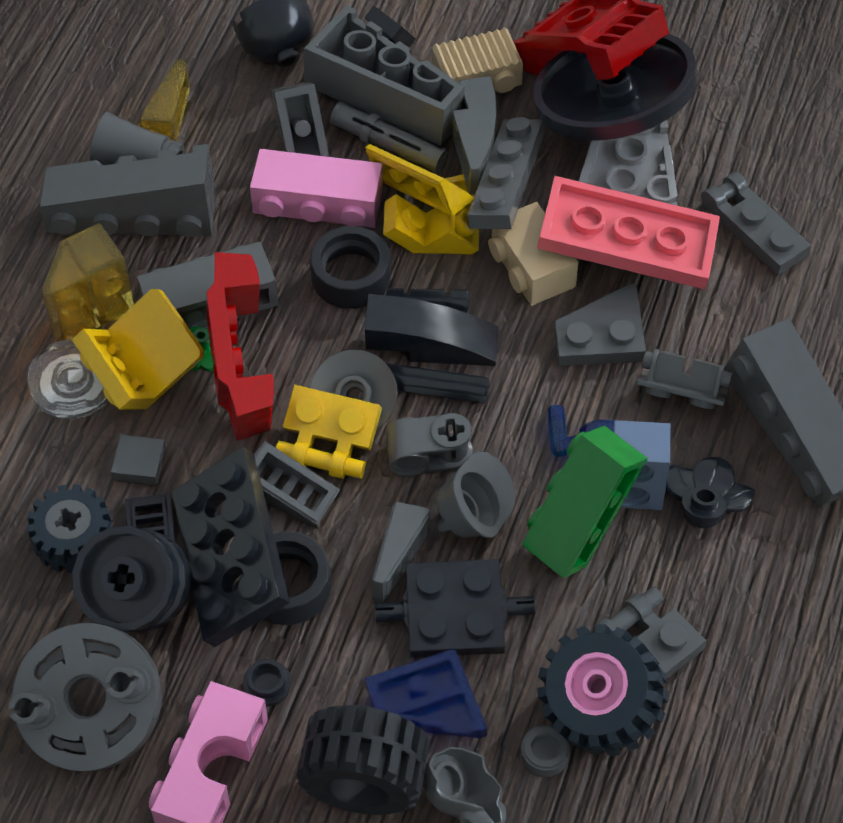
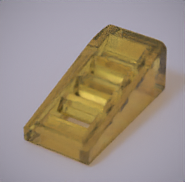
M177 59L145 108L139 121L140 127L169 136L170 140L178 141L190 91V81L185 60Z

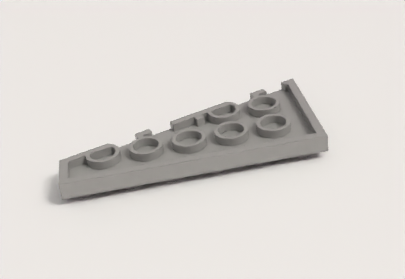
M667 120L651 129L631 136L591 141L579 182L677 205L678 195L671 146L668 141Z

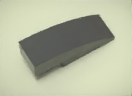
M491 76L459 80V83L464 86L463 110L452 111L451 141L461 173L465 178L467 192L472 196L476 194L495 143L496 96Z

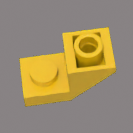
M397 194L385 201L383 235L412 253L474 254L479 251V229H470L468 220L469 210L463 208L453 216L436 208L425 213Z

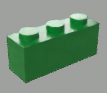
M605 425L586 433L581 432L571 441L566 451L567 455H569L563 469L559 470L547 485L548 497L544 504L535 510L527 523V527L530 530L522 546L562 578L588 566L648 459Z

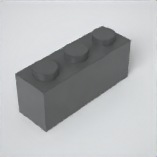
M261 241L249 245L236 246L231 250L222 252L252 255L260 280L259 311L278 306L276 280ZM215 254L207 257H197L189 262L167 268L154 269L149 273L137 276L141 298L151 289H160L168 297L189 329L195 326L201 328L207 326L206 292L214 283Z

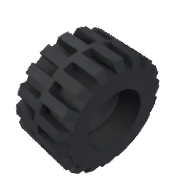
M346 705L320 709L314 712V715H311L308 719L296 779L299 786L306 790V793L330 806L342 810L369 815L406 812V810L416 807L420 801L430 740L426 737L423 729L415 726V723L378 708Z

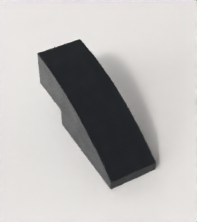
M368 294L365 322L366 350L409 352V362L496 366L497 325L477 316L426 301L398 296Z

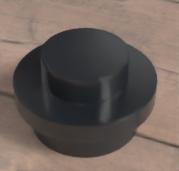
M259 660L250 666L244 675V692L265 699L266 706L279 704L288 696L291 689L289 671L284 665L275 660Z

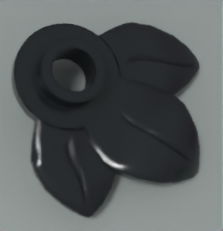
M721 457L704 458L697 463L694 470L674 464L669 467L666 489L669 494L681 501V509L686 521L698 528H711L717 525L726 513L746 510L753 502L755 492L749 486L734 483L735 473L733 466Z

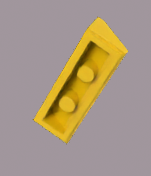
M371 144L365 147L370 162L382 163L384 184L444 213L453 216L474 199L472 195L438 175Z

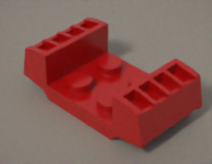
M570 0L562 2L558 9L554 12H549L545 19L536 22L532 29L523 32V36L513 42L523 62V69L528 73L539 75L551 59L563 50L586 53L597 80H608L616 77L619 71L631 65L634 59L642 56L643 52L653 47L659 39L667 36L669 30L663 7L659 4L641 0Z
M215 252L214 283L206 292L207 327L217 402L219 406L228 412L236 441L271 430L274 379L273 374L243 377L244 368L241 347L232 348V346L238 345L236 332L238 331L237 316L259 313L260 280L253 257L250 254Z

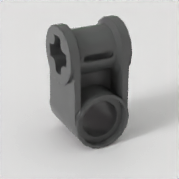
M447 413L420 418L404 417L390 422L386 426V440L391 472L402 477H412L422 473L458 470L466 459L473 454V447L469 441L472 433L469 421L460 414ZM449 425L453 426V434H449ZM456 450V459H452L451 451Z

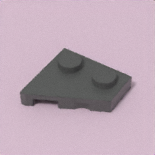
M629 284L555 320L554 333L558 366L643 361L646 347L636 284Z

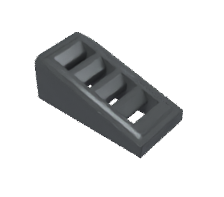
M264 441L254 456L259 476L265 467L273 470L267 481L260 477L266 503L316 528L340 489ZM284 475L289 480L283 489L279 490L274 485L280 476ZM300 483L305 488L297 500L289 495L296 484ZM313 491L322 494L312 510L304 506Z
M401 502L393 504L372 579L374 603L386 602L405 572L406 563L412 561L429 534L430 510L428 508Z

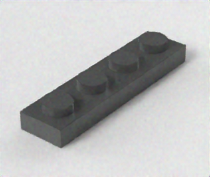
M524 117L503 119L468 212L470 229H512L545 134L544 124L541 119H527Z

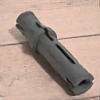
M342 101L333 109L330 124L360 137L361 143L380 146L433 171L435 174L440 173L448 158V151L446 149H441L383 122V117L375 113L368 115L348 106Z

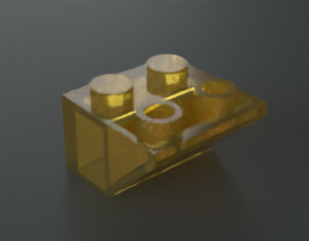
M100 223L60 242L41 290L54 340L58 346L71 341L83 329H96L110 321L118 320L134 305L125 259Z

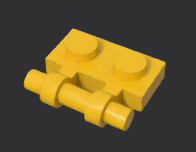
M294 384L283 428L287 431L299 433L295 444L279 441L276 449L304 467L311 466L327 470L330 476L344 479L345 475L362 479L366 461L351 458L353 447L371 451L382 407L379 404ZM315 438L336 442L337 447L334 453L312 449Z

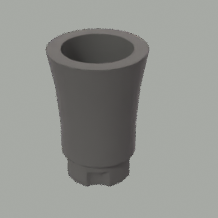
M106 112L101 117L93 136L90 161L97 160L102 165L114 164L118 157L134 155L137 160L157 158L158 151L175 149L177 155L184 154L185 145L182 142L170 140L169 136L142 128L110 112Z

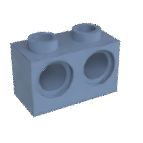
M615 420L613 432L648 458L620 508L662 510L670 467V423Z

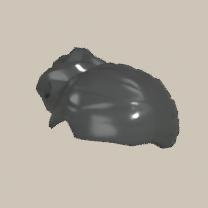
M449 747L439 753H435L428 759L422 785L427 799L436 809L443 814L458 818L460 820L459 823H505L506 808L499 800L502 787L488 772L483 755L463 748Z

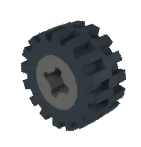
M73 484L72 490H67L66 485L57 486V493L53 494L51 490L43 493L45 500L36 499L33 503L34 512L29 511L27 517L29 523L27 529L36 556H39L40 561L45 566L51 563L52 569L61 572L62 568L66 567L67 572L72 573L78 553L90 538L107 528L113 527L108 507L101 495L97 497L95 490L89 487L83 492L82 486Z

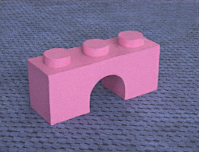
M211 681L204 697L198 695L192 704L188 719L191 725L185 738L179 737L172 747L169 757L171 768L165 781L159 780L152 790L149 799V809H151L155 823H223L230 807L227 786L208 779L203 775V772L211 761L222 756H234L250 762L268 721L265 699Z

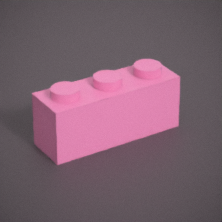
M260 149L250 185L253 213L263 214L268 217L280 216L304 219L309 222L321 221L345 224L347 226L375 228L383 193L382 163Z

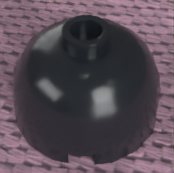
M258 0L239 13L242 21L237 23L233 20L232 22L239 43L246 54L256 61L266 64L277 63L280 67L291 65L299 60V54L309 44L314 32V22L307 0Z

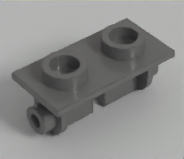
M655 349L654 353L645 352L642 368L649 369V374L642 372L637 380V385L645 386L648 394L662 398H671L672 393L689 397L688 402L690 404L706 409H714L715 404L724 405L728 393L720 392L719 389L720 387L728 389L732 377V372L724 370V365L694 359L691 373L687 374L682 372L686 356L660 349Z

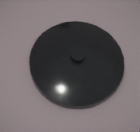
M672 34L659 39L653 47L644 51L642 56L634 59L631 65L624 67L618 72L616 77L608 80H597L586 53L563 50L551 59L539 73L534 84L533 97L541 121L546 127L559 135L590 141L618 139L651 129L681 110L696 90L698 71L691 48L683 40Z

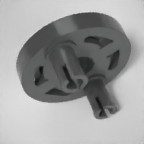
M78 623L49 633L31 648L16 674L12 699L8 705V710H13L14 713L10 714V717L16 722L25 742L45 761L72 771H98L126 761L146 743L159 718L162 701L161 683L152 658L134 638L109 626L95 623ZM85 640H97L107 644H114L115 646H109L96 642H85ZM62 646V649H61V650H59L58 652H56L52 657H50V658L48 659V661H47L46 663H43V664L39 667V669H38V671H37V676L41 677V679H40V680L37 679L36 676H35L37 667H38L42 662H44V661L49 657V655H51L55 650H57L58 648H60V647ZM99 653H109V654H112V655H114V656H116V657H118V658L116 659V658H114V657H111V656H108V655H104V654H99ZM94 678L104 687L106 700L103 708L97 714L86 717L76 710L73 703V694L79 683L86 679ZM131 714L135 715V717L131 716L128 722L120 730H118L114 734L112 733L114 730L120 727ZM53 735H54V736H57V737H55V738L53 739V741H52V743H53L56 747H58V748H60V749H68V750L75 751V752H84V753H86V755H79V754H74V753H70V752H67V751L58 750V749H56L55 747L52 746L50 740H51V738H52ZM82 738H83V742H82V743L73 742V741H81Z

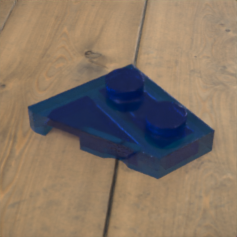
M455 649L364 678L365 688L373 708L385 710L415 723V726L422 728L425 733L471 738L487 736V726Z

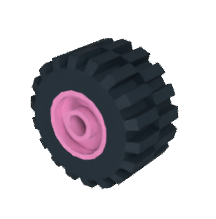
M596 624L595 632H591L586 626L576 629L578 637L573 640L565 634L558 640L563 647L557 653L550 648L545 656L551 663L549 668L540 667L538 678L544 682V687L537 688L538 699L545 704L541 708L545 718L570 743L579 749L584 748L591 754L600 756L601 751H605L610 756L621 755L620 748L626 747L630 751L639 748L640 745L637 740L643 735L649 740L656 733L651 728L654 721L662 723L666 714L661 709L662 703H668L669 693L663 685L667 683L664 671L658 665L660 663L643 642L636 636L633 638L627 630L619 627L612 631L607 624Z

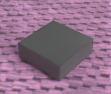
M120 434L111 470L112 479L114 481L157 486L166 450L164 439Z

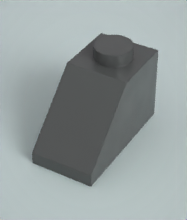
M304 82L269 90L276 126L284 152L329 157L315 84Z

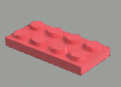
M554 176L537 249L705 290L710 276L720 216Z

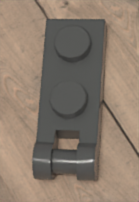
M733 172L725 177L723 184L719 187L713 185L701 193V200L706 209L711 214L720 216L719 221L777 276L809 256L811 244L748 187L747 181L739 172ZM732 198L737 204L731 206L727 200Z

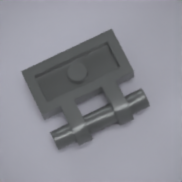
M651 587L642 595L637 593L624 602L625 608L611 619L603 618L596 624H607L612 631H615L616 627L627 630L636 623L644 631L637 638L660 663L658 664L659 667L664 671L666 679H668L705 649L706 640L675 609H672L660 619L653 612V609L660 605L664 598L657 588ZM596 624L592 627L593 632L596 630Z

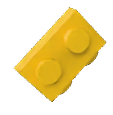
M160 289L149 290L108 330L83 329L72 339L80 351L81 362L97 376L104 387L103 393L112 405L118 407L119 410L148 409L204 356L202 346L168 297Z

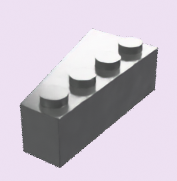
M348 4L304 48V82L314 83L317 91L368 114L375 113L383 117V121L439 146H442L452 134V111L463 110L464 86L427 60L419 62L411 56V49L400 41L394 44L382 35V28L372 21L367 24L357 18V11Z
M209 144L196 145L192 153L177 155L175 149L158 151L157 158L137 160L134 155L120 156L114 164L102 165L99 161L93 160L46 167L40 203L46 233H59L63 235L90 233L101 235L212 236L216 193Z
M787 318L743 338L724 370L732 372L730 383L797 475L806 494L814 499L819 508L843 498V410L792 322Z

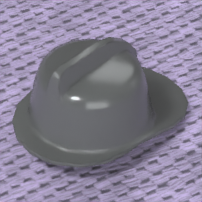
M475 452L466 459L454 477L440 488L437 495V505L442 518L437 525V529L440 532L451 530L453 534L466 539L478 536L492 538L499 532L515 506V490L506 467L497 457L488 452Z

